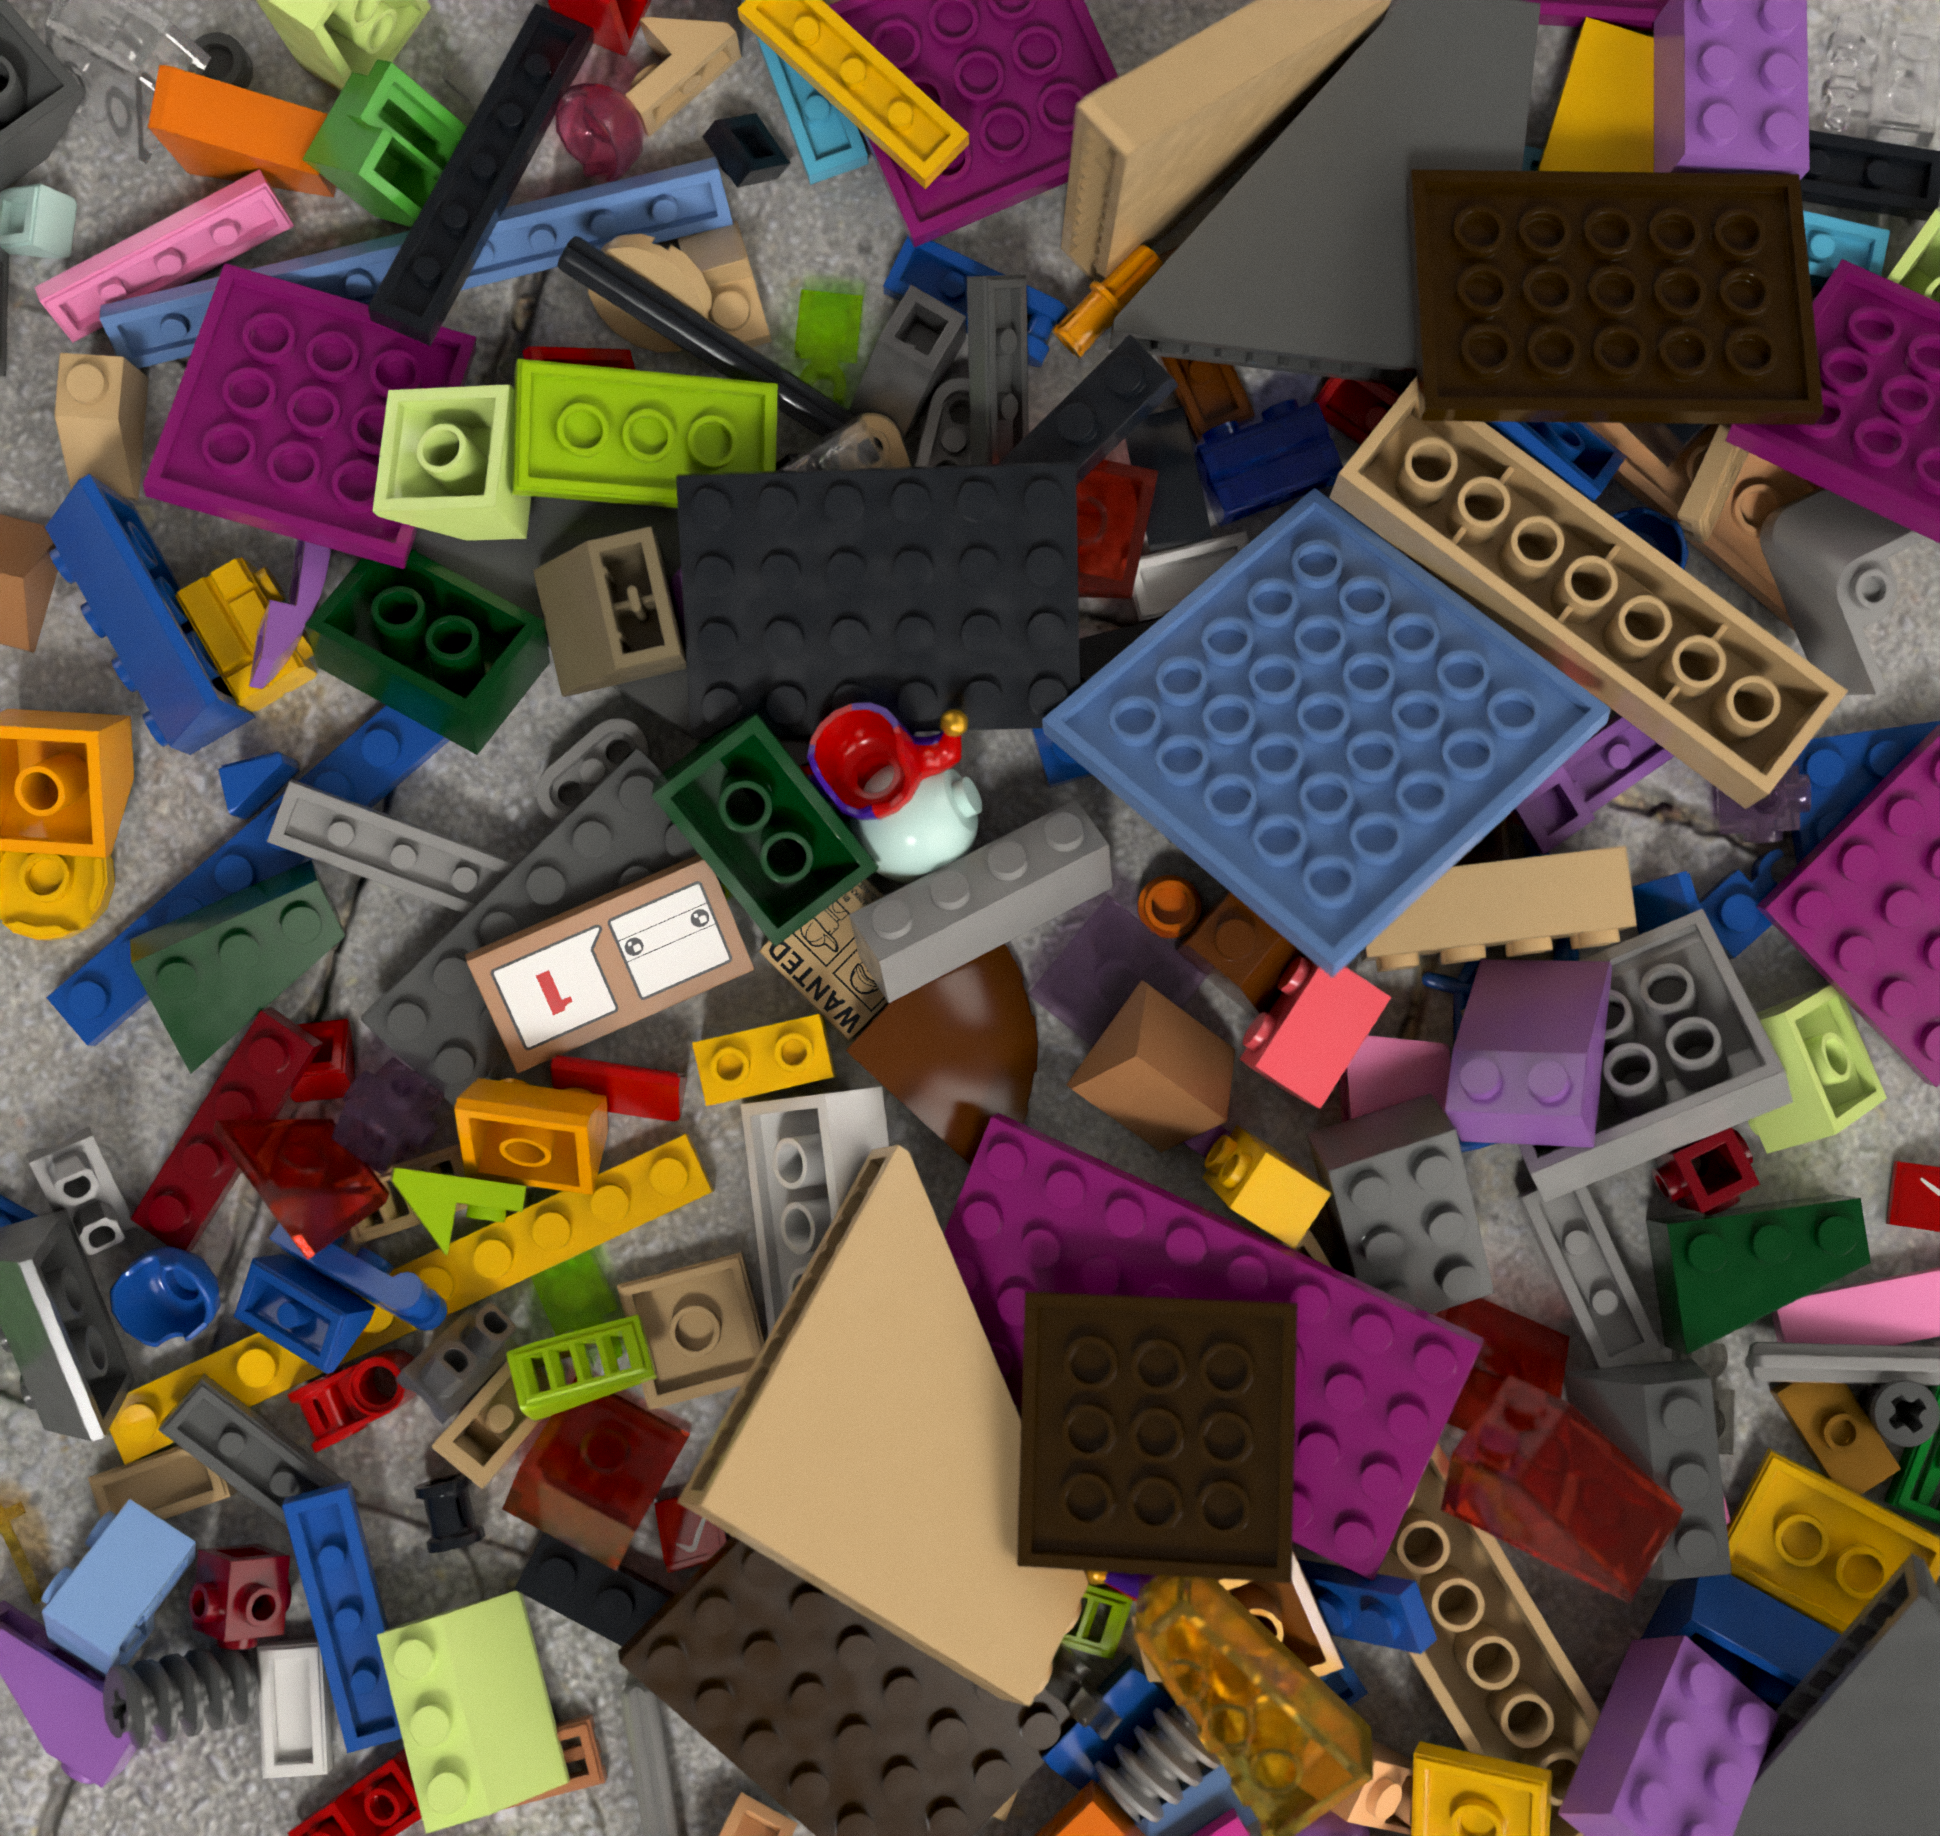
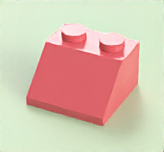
M1298 956L1284 971L1278 984V989L1282 993L1269 1014L1266 1012L1260 1013L1247 1029L1242 1042L1247 1048L1239 1060L1285 1093L1321 1109L1392 997L1346 966L1332 978L1307 956L1304 958Z

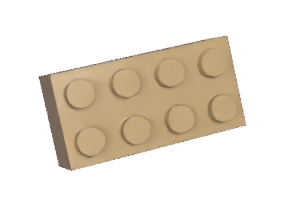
M1626 846L1451 867L1360 952L1361 962L1376 961L1377 972H1387L1420 966L1419 955L1440 953L1441 964L1446 965L1478 961L1481 958H1486V947L1505 945L1506 957L1545 953V951L1553 950L1552 940L1570 938L1571 950L1611 945V943L1620 942L1619 931L1637 925Z

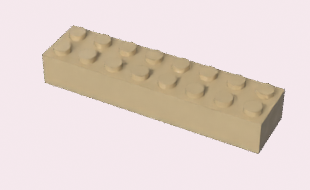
M1417 376L1337 476L1329 497L1745 809L1770 794L1848 692L1829 676L1486 423L1478 421H1420Z

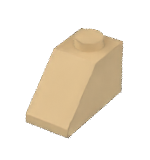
M60 353L54 416L71 490L78 480L91 474L127 500H139L149 378L125 357Z

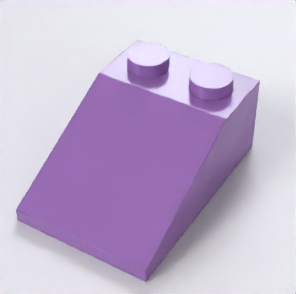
M1480 960L1452 1051L1445 1112L1456 1128L1462 1142L1594 1148L1612 974L1611 962Z

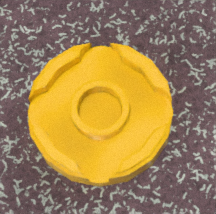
M0 851V919L3 921L1 923L13 933L42 941L70 939L91 928L108 908L115 887L114 861L111 855L103 858Z

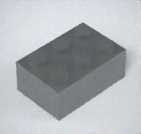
M1431 1093L1307 1134L1319 1182L1332 1193L1325 1206L1344 1274L1430 1314L1494 1293L1457 1131Z

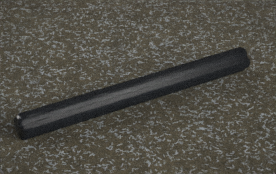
M574 236L561 253L557 264L560 271L729 379L778 384L777 409L839 448V441L844 428L858 415L583 238ZM874 436L864 437L859 442V451L865 458L875 459L883 452L881 441Z

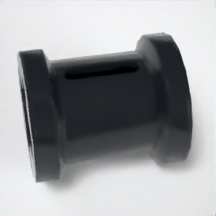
M463 1473L439 1477L414 1487L416 1498L422 1499L424 1502L431 1538L426 1542L428 1553H440L476 1543L486 1536L484 1527L476 1525L468 1490L473 1481Z

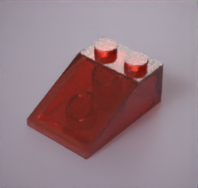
M1510 1375L1453 1450L1440 1509L1629 1604L1681 1521L1684 1509L1571 1403Z

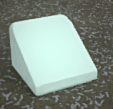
M41 183L4 189L0 192V247L12 255L52 259L69 258L77 210L76 200Z

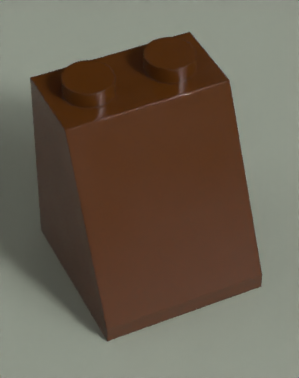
M1227 888L1174 951L1253 1018H1256L1262 1012L1269 1014L1282 993L1278 989V984L1284 971L1298 956L1304 958L1306 956Z

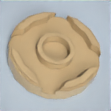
M639 233L619 235L601 248V251L708 319V312L712 307V294L707 282L698 267L685 253L671 245L666 250L660 245L652 244L655 237ZM588 288V295L598 315L617 335L637 347L658 353L683 350Z

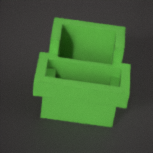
M377 59L368 75L351 73L302 160L374 217L412 227L467 126L390 61Z

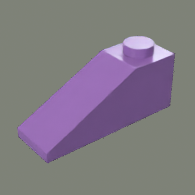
M5 1600L1 1601L0 1675L46 1753L62 1762V1770L74 1780L84 1784L95 1783L101 1788L104 1787L125 1769L137 1750L131 1743L128 1732H124L121 1738H115L108 1728L103 1706L105 1678L48 1642L46 1628L43 1624Z

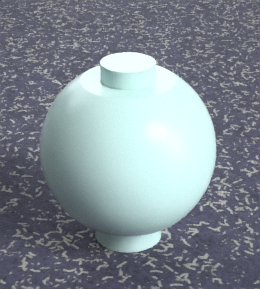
M888 765L876 772L866 783L863 791L877 793L887 788L894 777L893 766ZM951 768L941 774L923 779L913 798L897 813L880 820H860L851 816V820L844 823L878 864L879 869L876 870L877 873L892 881L910 884L969 854L978 831V813L982 811V801L972 780L968 777L962 778Z

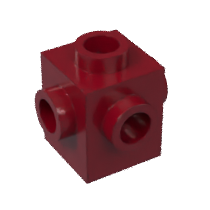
M1732 1127L1654 1158L1658 1167L1652 1169V1175L1663 1197L1670 1204L1676 1202L1678 1207L1704 1213L1706 1216L1722 1212L1736 1205L1741 1200L1740 1194L1760 1185L1751 1166L1753 1163L1751 1151L1741 1134ZM1699 1156L1701 1166L1696 1173L1690 1160Z
M260 1544L198 1549L196 1584L192 1587L189 1595V1611L193 1619L192 1629L216 1638V1645L218 1647L233 1650L254 1648L257 1646L258 1638L284 1635L285 1615L290 1607L292 1598L291 1585L288 1580L290 1555Z

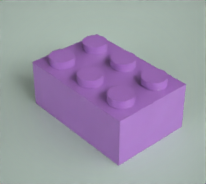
M1669 0L1654 21V172L1799 174L1801 180L1810 170L1807 0Z
M1685 1635L1632 1640L1558 1815L1584 1836H1733L1779 1714Z

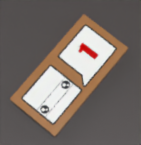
M699 854L464 955L517 1074L555 1058L556 1055H562L755 970L718 878Z

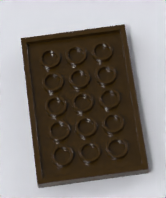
M1411 169L1406 182L1420 421L1814 425L1823 415L1824 409L1799 174Z
M734 1536L618 1650L619 1663L815 1836H973L1045 1763L1041 1759V1755L1053 1746L1059 1737L1078 1719L1077 1709L1048 1683L1034 1697L1030 1707L996 1697Z

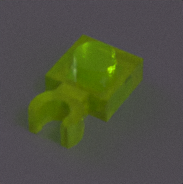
M801 289L794 352L796 358L812 360L803 369L799 378L811 386L820 379L831 381L834 384L833 399L840 405H843L847 396L845 375L839 368L840 362L858 364L864 298L862 295Z
M594 1249L531 1276L556 1336L571 1329L577 1331L603 1324L605 1322L602 1316L618 1308ZM621 1338L612 1342L616 1358L622 1357L626 1353L624 1339ZM587 1350L591 1367L593 1369L595 1367L594 1361L590 1356L589 1350Z

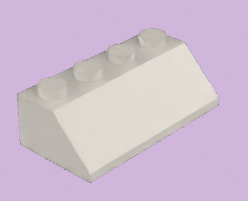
M882 1086L740 1104L768 1335H770L871 1150L889 1146Z

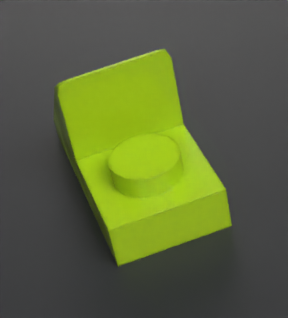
M392 1167L391 1182L445 1255H448L456 1203L468 1205L467 1218L505 1223L507 1210L523 1211L526 1186Z

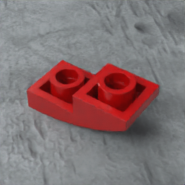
M405 1748L333 1797L294 1826L287 1834L289 1836H396L420 1820L422 1816Z

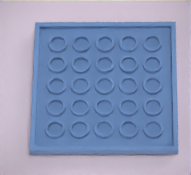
M1313 488L1042 719L1043 733L1333 978L1608 722L1611 708L1316 488Z

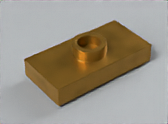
M1782 1382L1770 1390L1772 1396L1825 1477L1862 1495L1901 1470L1846 1383Z

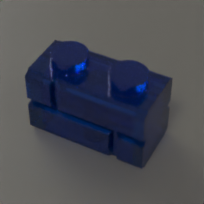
M1296 399L1286 400L1264 410L1261 413L1262 422L1240 429L1237 421H1231L1216 426L1202 435L1205 443L1197 445L1194 455L1201 484L1206 491L1208 502L1219 527L1302 497L1313 488L1320 490L1335 484L1339 472L1343 469V465L1333 439L1330 438L1329 429L1321 408L1316 401L1299 407Z

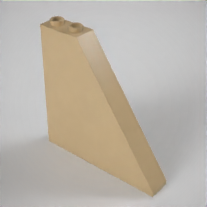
M1255 0L1084 98L1077 105L1061 250L1092 282L1095 280L1101 283L1138 246L1144 244L1150 249L1154 247L1308 105L1383 22L1391 0Z
M900 1145L871 1150L677 1502L996 1697L1030 1707L1034 1697L1045 1688L1051 1677L1052 1659L1063 1636L1074 1627L1079 1619L1082 1609L1081 1599L1089 1582L1084 1570L1017 1566L1021 1419L909 1151Z

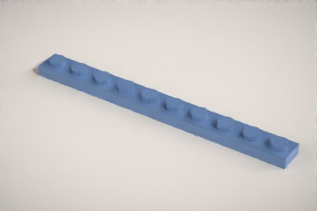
M712 157L505 207L461 290L558 267L557 264L561 253L574 236L583 238L601 250L606 243L619 235L641 233L655 237L652 244L733 225L717 158ZM410 231L249 270L369 305ZM219 277L101 305L99 319L116 355L125 357L138 369L189 357Z

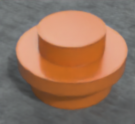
M1163 875L1151 880L1142 889L1137 902V912L1142 925L1151 934L1160 938L1173 939L1185 935L1196 925L1201 913V900L1195 887L1186 879L1175 875Z

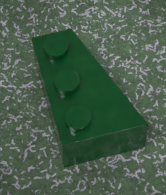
M308 860L130 939L131 964L190 1074H192L257 1016L261 1010L266 1008L341 941L345 934L339 914L312 860Z
M1830 1194L1729 1208L1708 1216L1698 1212L1646 1220L1665 1347L1685 1355L1871 1263L1861 1198Z

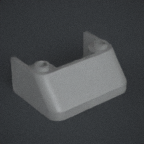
M1820 487L1775 509L1767 516L1760 531L1761 549L1807 661L1848 691L1845 695L1877 694L1887 689L1863 628L1884 618L1895 604L1897 581L1888 558L1927 539V537Z

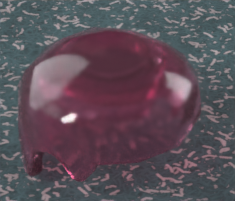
M580 83L571 86L563 93L556 109L555 129L566 151L583 165V172L586 177L604 174L609 175L606 178L607 183L619 180L628 172L643 151V123L635 106L623 93L604 84Z

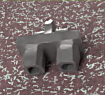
M90 1126L78 1131L70 1139L58 1145L26 1153L28 1163L52 1211L56 1212L67 1209L82 1249H85L87 1255H94L121 1243L125 1238L123 1232L136 1226L130 1220L132 1214Z
M473 1303L411 1361L395 1380L403 1388L419 1395L428 1404L434 1417L443 1425L507 1361L506 1352L520 1347L510 1337L515 1332L516 1326L494 1304L487 1303L480 1309Z

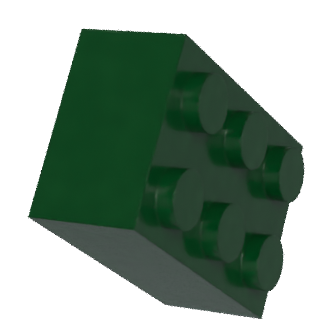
M412 549L405 569L361 558L305 624L318 668L476 755L480 753L550 663L545 621Z

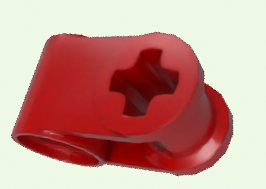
M392 1348L381 1351L345 1370H342V1368L337 1369L287 1394L290 1403L299 1404L315 1437L310 1444L314 1453L369 1426L368 1423L396 1410L413 1399L416 1393L403 1388L398 1382L397 1392L394 1397H387L381 1394L375 1387L374 1372L378 1366L385 1367L397 1378L400 1372L415 1359L414 1356L400 1349Z

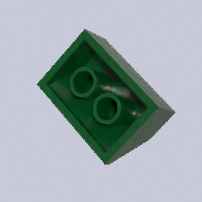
M757 713L706 739L654 779L651 794L653 799L775 947L879 869L875 860Z

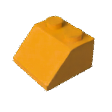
M9 708L0 712V851L103 858L112 854L134 780L130 715Z
M478 1078L457 1097L454 1110L465 1177L593 1195L609 1130L606 1096L592 1094L581 1088H565L561 1090L533 1086L514 1078H505L499 1081Z

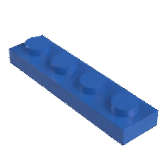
M351 1481L286 1497L282 1508L347 1753L402 1739L377 1634L388 1630L389 1627Z

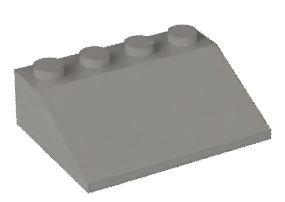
M1703 908L1579 960L1608 961L1612 965L1594 1148L1518 1144V1147L1544 1202H1547L1793 1102L1785 1069ZM1465 1009L1460 1011L1462 1016L1464 1015Z

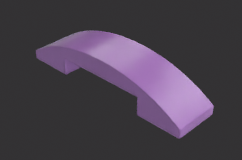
M296 540L288 604L270 600L257 629L249 687L263 689L277 676L298 646L305 631V624L310 619L323 589L330 560V548Z
M1617 714L1609 719L1594 736L1522 801L1513 812L1538 853L1546 854L1595 820L1592 813L1672 759L1674 755Z

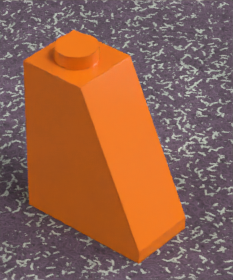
M159 65L148 128L188 174L236 182L260 169L272 188L333 198L335 196L336 186L302 160L326 119L327 113L179 68Z

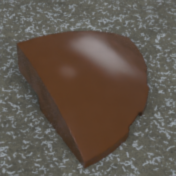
M1005 944L892 1001L846 1050L849 1055L970 1166L973 1163L988 1123L993 1115L999 1112L1024 1124L1029 1110L1028 1102L1032 1091L1034 1073L1037 1072L1038 1039L1035 1016L1031 1013L1021 971Z

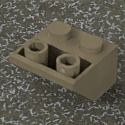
M651 526L586 541L533 570L560 691L563 697L687 668L685 645L676 613L662 546Z

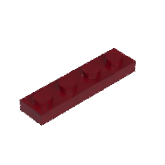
M268 1007L261 1010L130 1220L168 1246L185 1251L193 1250L318 1053L323 1042L274 1008Z

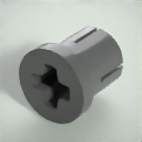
M1901 1379L1890 1381L1886 1384H1871L1872 1387L1867 1385L1862 1390L1858 1403L1877 1433L1888 1442L1902 1447H1914L1923 1444L1935 1433L1940 1420L1939 1405L1932 1392L1925 1386L1910 1380ZM1895 1398L1902 1400L1895 1407L1891 1403ZM1895 1412L1899 1416L1896 1419V1422L1889 1420V1418H1891L1895 1414Z

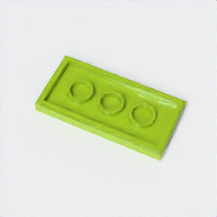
M518 359L515 364L512 495L678 508L677 474L776 471L778 384Z

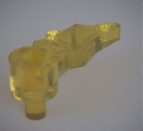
M21 1501L6 1509L0 1503V1534L6 1543L33 1605L42 1602L43 1594L10 1523V1520L25 1514L26 1511Z

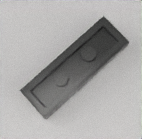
M1026 275L967 277L971 465L998 464L1029 434Z
M205 1373L162 1420L158 1428L161 1433L286 1527L287 1523L282 1508L286 1497L346 1482ZM352 1486L354 1497L356 1498L357 1490Z

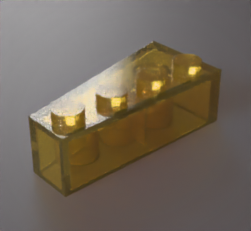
M1157 1575L1139 1589L1134 1639L1177 1705H1184L1197 1725V1736L1210 1755L1213 1753L1217 1755L1231 1777V1788L1244 1807L1250 1806L1261 1823V1834L1263 1836L1296 1835L1373 1779L1371 1727L1216 1579Z

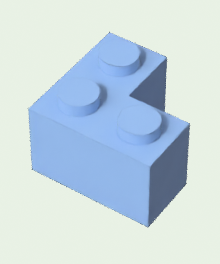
M131 1499L127 1501L117 1515L112 1511L104 1514L94 1526L85 1542V1545L91 1549L74 1570L65 1566L54 1577L41 1598V1601L47 1604L42 1614L48 1642L106 1678V1674L112 1666L128 1665L155 1629L154 1613L196 1558V1542Z

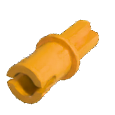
M1146 245L1138 246L1101 283L1094 280L1089 285L1091 292L1069 315L1052 328L1055 336L1074 356L1080 359L1095 341L1113 325L1114 318L1163 265L1162 260Z

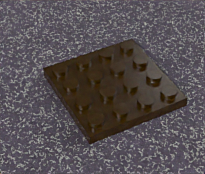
M1033 1290L1025 1292L1017 1566L1291 1583L1298 1302Z

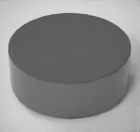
M218 32L208 33L197 38L187 50L185 71L244 89L249 87L253 76L252 62L242 45L232 36Z

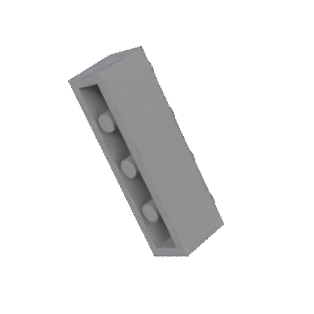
M1074 800L849 914L859 958L888 1003H891L1113 888L1109 843L1079 802Z

